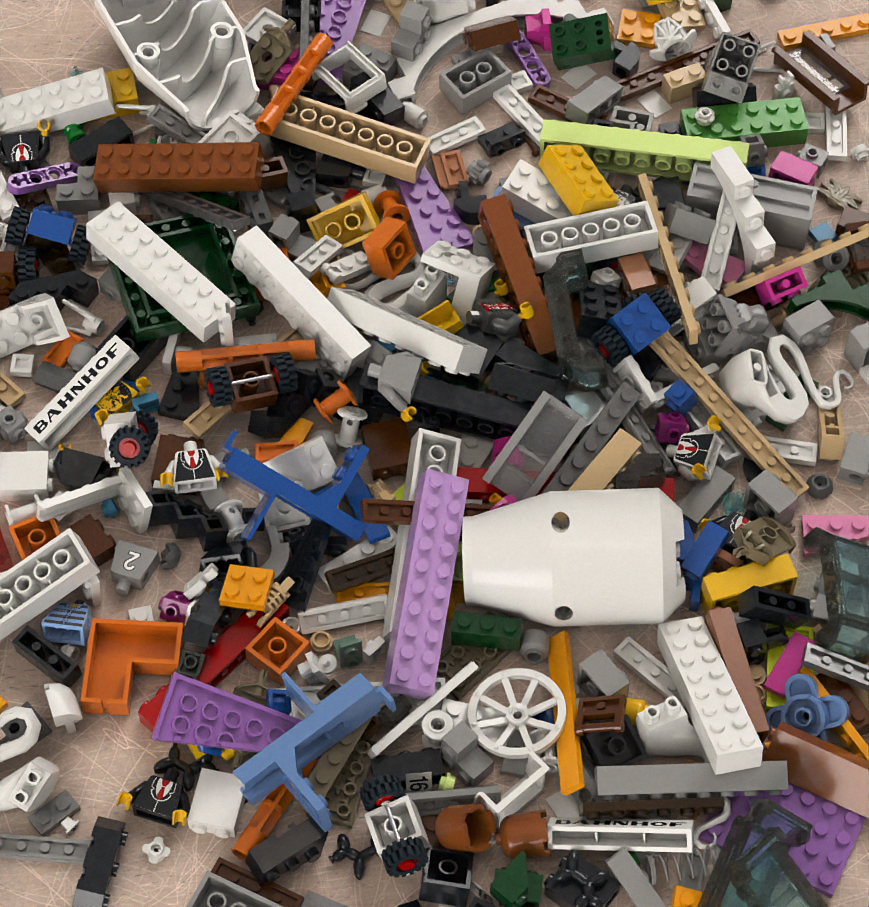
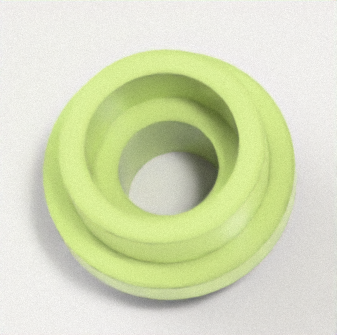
M447 772L446 777L441 775L438 789L453 790L456 777L451 776L449 772Z

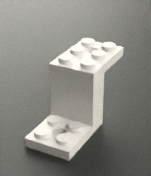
M437 241L422 254L421 262L459 277L451 305L459 315L464 326L467 323V311H473L475 302L483 300L487 296L495 263L490 262L486 257L475 256L466 249L453 247L446 241ZM488 333L498 336L504 341V344L510 337L513 338L516 335Z

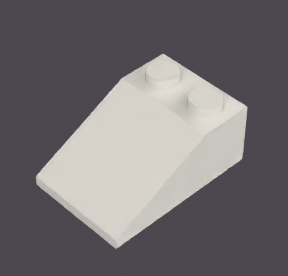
M320 435L263 463L293 482L302 480L303 488L308 491L334 480L332 475L337 468L323 437Z

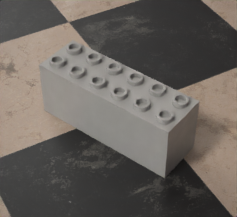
M695 162L685 204L692 207L691 210H694V207L705 210L711 214L712 219L716 220L723 188L711 169V165ZM751 174L754 178L753 195L765 210L764 227L776 244L804 250L818 187ZM736 224L735 232H737V236H740L739 229Z

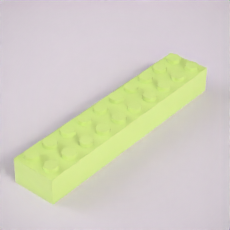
M546 119L543 121L540 136V158L547 145H581L594 165L607 172L632 175L646 173L649 177L657 178L660 176L667 178L679 176V180L690 181L695 162L711 165V153L729 146L732 147L746 169L748 163L749 143L741 141H727L699 136L692 137L656 131L649 132L638 129L632 130Z

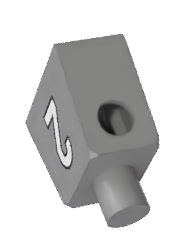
M118 539L110 571L112 581L117 583L115 592L119 595L127 596L130 587L138 590L143 589L159 566L160 558L158 551Z

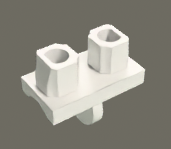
M312 651L306 653L307 661L297 665L304 680L307 679L311 686H315L320 682L327 685L331 680L325 674L329 675L336 671L338 660L331 654L323 655L319 659Z

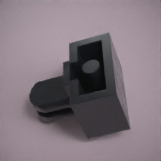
M759 618L736 624L749 666L759 665L764 661L765 653L769 649L786 645L789 642L784 626L763 630Z

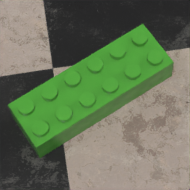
M800 97L707 106L715 113L714 121L708 126H701L696 121L695 113L701 107L681 109L679 125L684 136L740 141L741 136L760 134L764 145L769 148L805 144L809 129Z

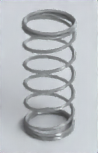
M712 845V847L706 846L703 856L700 850L694 847L691 853V860L688 853L684 852L689 861L693 879H695L693 870L694 850H697L701 857L705 877H707V848L711 850V860L715 874L717 876L722 874V857L717 845ZM668 852L666 862H664L659 853L655 854L654 859L652 855H646V872L652 886L657 884L656 856H659L662 861L666 880L669 883L668 857L669 854H672L677 865L679 880L682 881L680 869L682 852L679 853L678 861L672 852Z

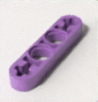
M519 30L521 36L519 44L517 45V41L507 43L508 47L522 70H525L532 81L533 87L535 88L537 84H541L549 88L550 74L525 34ZM521 50H526L529 52V54L521 55L519 54V52ZM530 64H535L538 66V68L532 70L529 69L527 66Z
M67 162L13 174L8 178L6 188L11 194L21 195L56 187L57 184L77 182L78 167L82 166L76 162ZM49 174H56L59 178H51ZM31 178H37V179H39L41 182H39V183H34V182H32L30 179H31Z

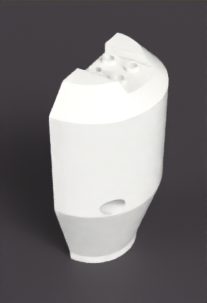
M94 0L97 12L137 79L184 117L194 129L210 131L229 111L239 110L245 115L256 103L260 90L256 85L245 33L225 0Z
M659 488L549 491L475 516H465L462 522L466 607L476 606L553 627L664 623L685 601L686 596L685 579L681 577L680 563L676 561V557H680L679 541L684 540L682 509ZM557 512H564L567 514V518L560 521L554 515ZM567 606L569 608L566 610H562L559 607Z

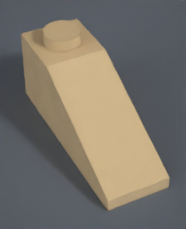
M840 406L831 410L817 407L819 459L828 461L841 460L845 437Z

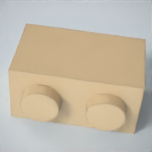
M698 62L663 74L661 90L670 104L692 97V88L702 87L706 72Z

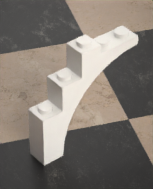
M729 146L711 153V169L728 198L737 222L744 252L745 275L752 272L758 275L763 273L762 268L769 266L770 258L774 257L776 242L764 227L765 210L753 195L754 178L732 147Z

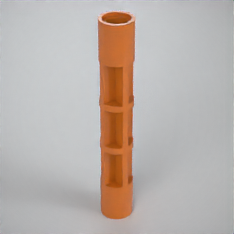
M317 33L304 51L303 56L296 66L292 68L284 83L279 87L278 92L255 122V127L261 134L272 135L290 105L296 100L299 92L310 80L317 66L332 48L333 42L329 36L324 33Z
M314 339L175 352L177 373L204 371L208 368L224 366L227 363L266 356L269 363L270 356L288 352L292 355L294 362L316 360Z
M315 759L302 769L303 779L308 777L319 759ZM281 784L266 796L232 847V853L239 859L246 861L248 851L268 838L293 800V794L284 784Z

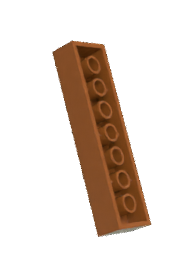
M259 142L99 144L93 181L99 193L260 191L265 155Z
M505 194L483 200L480 203L477 217L500 279L503 280V283L507 282L509 291L506 295L509 303L521 313L520 305L524 302H529L534 311L532 318H523L519 324L525 346L552 363L558 362L564 347V340L562 335H558L556 331L557 322L555 316L550 315L548 309L550 308L549 300L546 295L543 296L541 291L543 286L540 277L535 275L534 260L532 257L529 258L527 254L528 245L526 239L521 238L519 232L521 227L518 219H514L512 214L514 212L512 202L507 200Z

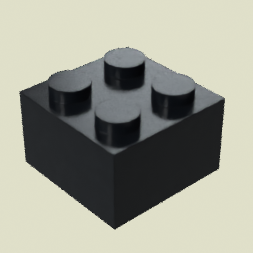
M625 714L624 718L625 729L623 733L607 731L586 733L585 736H581L596 767L629 766L648 757L627 714Z
M430 845V847L426 848L429 861L422 869L418 900L466 907L471 885L474 852L456 851Z

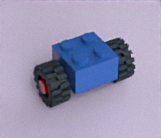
M41 204L33 209L31 216V210L14 206L7 226L5 243L20 247L27 233L63 244H69L71 249L68 261L85 265L92 243L86 239V226L78 224L73 237L78 219L73 217L74 213L65 210L58 213L53 211L54 207Z
M657 287L649 294L645 292L606 322L608 325H605L591 336L592 343H594V347L598 350L597 352L602 355V359L606 360L607 364L615 367L624 358L628 357L629 354L633 357L668 331L671 325L681 318L680 309L667 291Z

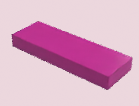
M794 632L767 678L763 689L784 699L786 681L792 675L798 674L802 667L801 660L804 646L807 642L815 644V641Z

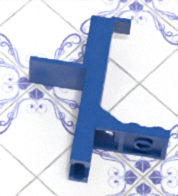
M235 430L230 431L221 446L227 453L218 469L264 495L239 537L240 539L245 541L252 539L276 497L311 519L328 524L332 527L333 532L342 537H347L348 541L352 539L359 541L367 525L338 509L337 506L370 450L363 444L354 445L352 448L349 447L343 455L345 461L342 466H338L332 475L333 482L313 494L241 450L230 446L238 433Z

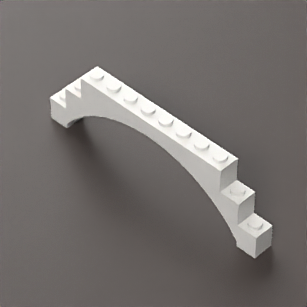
M507 0L454 19H449L443 23L430 26L432 31L430 39L425 41L421 54L417 55L413 62L397 58V74L400 78L387 82L388 88L402 103L407 101L416 104L417 91L426 75L445 55L464 44L462 33H465L464 27L510 15L517 19L518 27H525V16L537 15L541 9L549 8L551 23L553 24L561 23L564 16L568 13L573 14L577 18H584L607 13V11L603 7L586 13L578 0H563L559 3L557 0Z

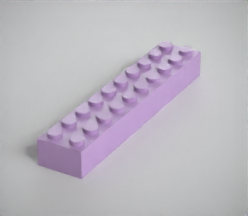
M428 468L418 478L412 521L410 523L382 687L387 692L426 701L434 694L469 479Z

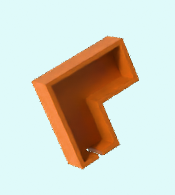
M92 618L80 699L83 713L104 714L105 710H108L109 715L130 716L135 674L172 676L174 670L178 668L185 642L181 640L184 632L183 623Z

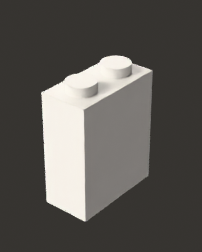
M48 451L0 452V501L35 500V494L38 495L39 500L49 498L50 491L54 489L53 478H50V473L54 472V459H50Z
M205 768L201 769L187 819L189 829L199 834L213 833L220 838L236 837L246 798L240 791L243 785L234 774Z

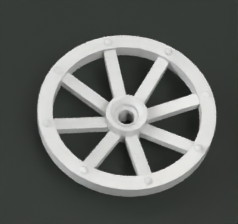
M525 668L503 670L485 679L473 693L468 708L469 725L478 735V743L490 753L507 759L528 758L531 751L538 755L550 748L562 734L567 717L565 699L556 683L538 671ZM524 679L531 681L521 703L516 702L509 680ZM502 683L510 706L507 708L485 696V694L496 685ZM538 684L545 687L553 695V698L528 709ZM480 702L506 717L477 722V711ZM558 706L555 724L530 718L551 707ZM508 725L496 743L488 739L481 731V729ZM526 726L549 731V734L539 742L532 744ZM515 729H519L525 747H504Z

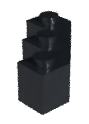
M76 270L20 282L8 296L10 306L33 296L46 293L54 297L59 311L65 306L62 303L63 299L67 301L72 299L88 308L98 296L99 288L96 278Z
M297 369L298 388L296 391L278 394L275 405L269 406L267 410H251L248 432L265 439L281 438L309 409L322 384L316 372L308 369Z
M169 490L146 492L148 499L153 505L149 526L171 524L176 539L198 537L203 552H209L216 545L226 543L228 528L221 514L215 511L211 514L203 510L202 505L189 499L183 501L175 497L176 493Z
M215 578L210 581L209 592L203 593L197 603L196 613L191 612L188 617L181 640L208 649H212L213 645H217L220 637L218 629H224L225 625L230 623L232 617L230 609H236L235 607L220 606L219 598L225 581Z
M98 816L91 834L92 839L87 848L72 907H108L111 895L107 894L111 878L117 876L120 863H116L117 854L120 846L126 845L128 832L124 831L126 822Z

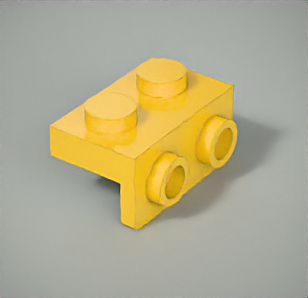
M449 300L444 301L418 317L452 334H456L464 327Z

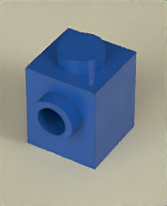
M680 379L664 393L665 405L672 412H678L684 416L698 402L695 391Z

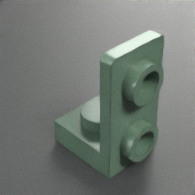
M355 635L333 641V647L341 668L355 667L363 662L361 638L356 639Z

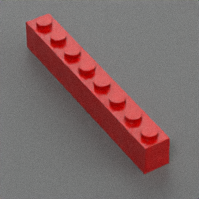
M284 603L281 604L261 628L256 624L266 613L257 610L256 614L249 618L246 615L249 610L244 611L239 616L238 621L224 629L217 645H213L212 649L206 648L202 653L207 658L198 681L216 687L246 659L245 648L274 617L281 621L290 617L289 607ZM169 684L162 686L157 691L156 696L150 701L144 702L138 711L140 722L151 732H153Z

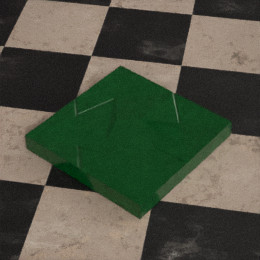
M192 214L145 224L236 304L235 320L233 321L260 315L261 305L253 285L249 283L246 276L240 270L234 267L231 261L236 239L230 229L220 227L213 222H207L200 217H194ZM107 258L136 343L190 331Z

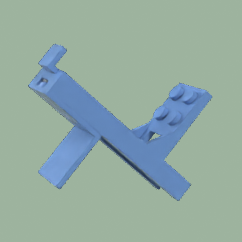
M284 672L281 676L287 694L306 718L235 769L233 773L243 785L240 788L241 793L252 806L281 784H284L322 830L327 832L333 827L330 820L332 814L327 808L329 805L321 794L317 796L313 792L314 787L306 777L303 779L302 769L380 712L381 703L384 702L392 712L397 710L395 701L382 685L375 689L360 672L317 705H314L288 674Z

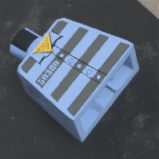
M80 599L74 603H58L41 622L43 637L51 642L85 646L92 620L90 607L85 601Z

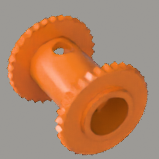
M386 190L379 193L375 198L374 209L376 213L383 215L382 221L387 216L405 221L406 223L410 218L409 209L403 204L401 205V198L397 192Z
M340 380L337 381L340 388L321 403L316 398L313 400L316 409L330 424L334 423L331 416L337 412L338 408L344 407L350 401L355 406L357 405L351 390Z

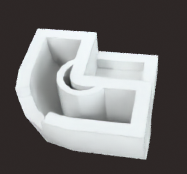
M60 683L45 684L44 688L55 726L65 725L67 734L77 732L74 723L79 722L83 717L75 694L69 687Z

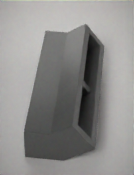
M43 361L37 368L32 381L36 385L59 393L77 373Z

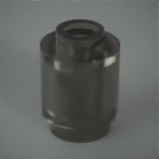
M399 694L397 697H393L397 709L394 712L386 705L380 708L381 711L378 712L379 717L377 718L383 723L385 728L390 727L393 729L409 715L412 705L403 695Z

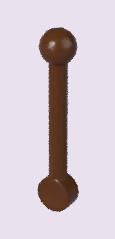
M525 134V141L532 151V156H539V150L534 148Z

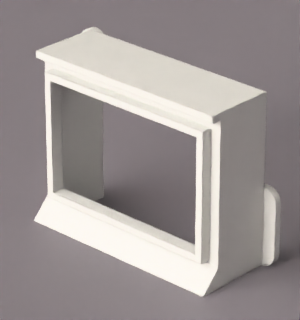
M347 41L346 45L324 58L312 74L314 81L322 78L344 99L346 111L355 114L367 107L369 99L387 88L385 74L349 41ZM349 60H352L371 77V79L351 92L330 73L331 70L342 66Z
M531 751L525 770L527 775L505 792L497 805L484 792L476 794L474 804H483L487 811L493 812L496 831H498L503 818L519 813L546 790L544 787L545 774L550 768Z

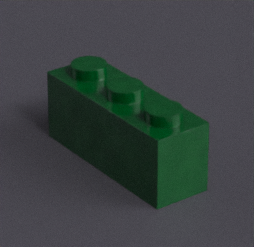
M454 611L451 644L519 652L523 619Z

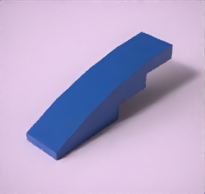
M357 472L344 497L353 512L354 518L361 522L360 501L363 498H373ZM364 523L367 527L363 534L370 544L391 537L386 524Z
M683 520L684 540H680V557H678L681 570L683 561L695 543L688 520ZM684 576L686 591H691L689 611L698 612L701 581L696 579L694 582Z

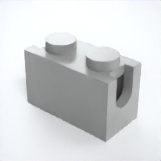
M851 432L837 478L862 486L864 479H869L868 436Z

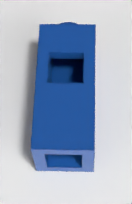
M709 520L681 565L682 571H684L683 575L694 582L696 579L702 582L703 577L707 575L730 537L729 531Z

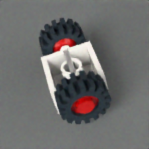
M133 409L132 412L116 413L108 416L104 426L101 427L102 439L107 442L104 454L105 460L110 463V468H124V466H128V468L135 466L136 468L145 462L151 450V445L156 440L159 431L158 422H155L156 418L152 417L149 411L145 413L144 409L139 411Z
M385 774L384 777L379 775L377 779H370V783L365 782L364 786L360 788L361 791L359 793L364 808L368 812L364 815L377 853L383 860L387 874L397 878L400 875L406 877V874L410 873L412 875L414 871L418 872L421 870V867L426 866L429 860L425 849L430 847V843L417 807L411 798L405 794L400 778L394 774L391 776Z

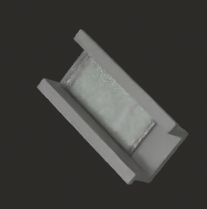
M543 391L482 479L487 483L493 484L507 495L512 494L517 501L536 496L588 421L554 396Z

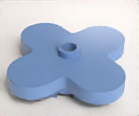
M801 673L792 675L786 681L785 696L787 702L785 705L771 708L765 716L770 729L769 733L773 727L777 728L782 721L829 743L827 729L843 725L847 721L850 711L847 702L840 696L820 697L815 680L810 675ZM807 712L809 714V720H807L805 717V714Z

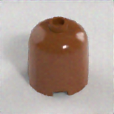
M483 804L447 806L440 811L435 821L437 840L444 848L456 851L484 852L491 847L492 844L489 843L491 835L496 833V822L493 812L487 811Z
M546 809L511 814L502 819L500 831L495 833L496 845L502 847L503 853L508 858L515 859L521 851L526 853V859L551 857L550 849L546 850L548 848L546 818H543L547 817Z

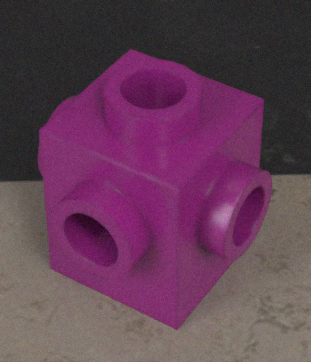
M658 412L654 430L657 442H664L668 445L679 444L681 435L689 433V424L686 423L684 415L678 412Z
M170 591L160 599L158 610H161L159 618L166 620V622H177L184 625L188 605L195 598L189 600L182 591Z

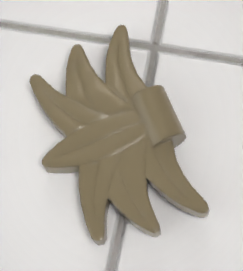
M830 178L831 184L821 182L820 186L822 188H818L817 193L822 195L833 208L844 210L845 206L858 210L856 203L862 204L863 200L849 193V186L842 188L833 178Z

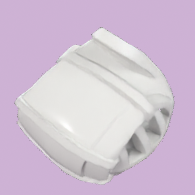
M670 17L660 20L654 24V43L656 49L649 51L650 57L666 62L689 53L697 38L696 30L691 29L687 33L678 22Z

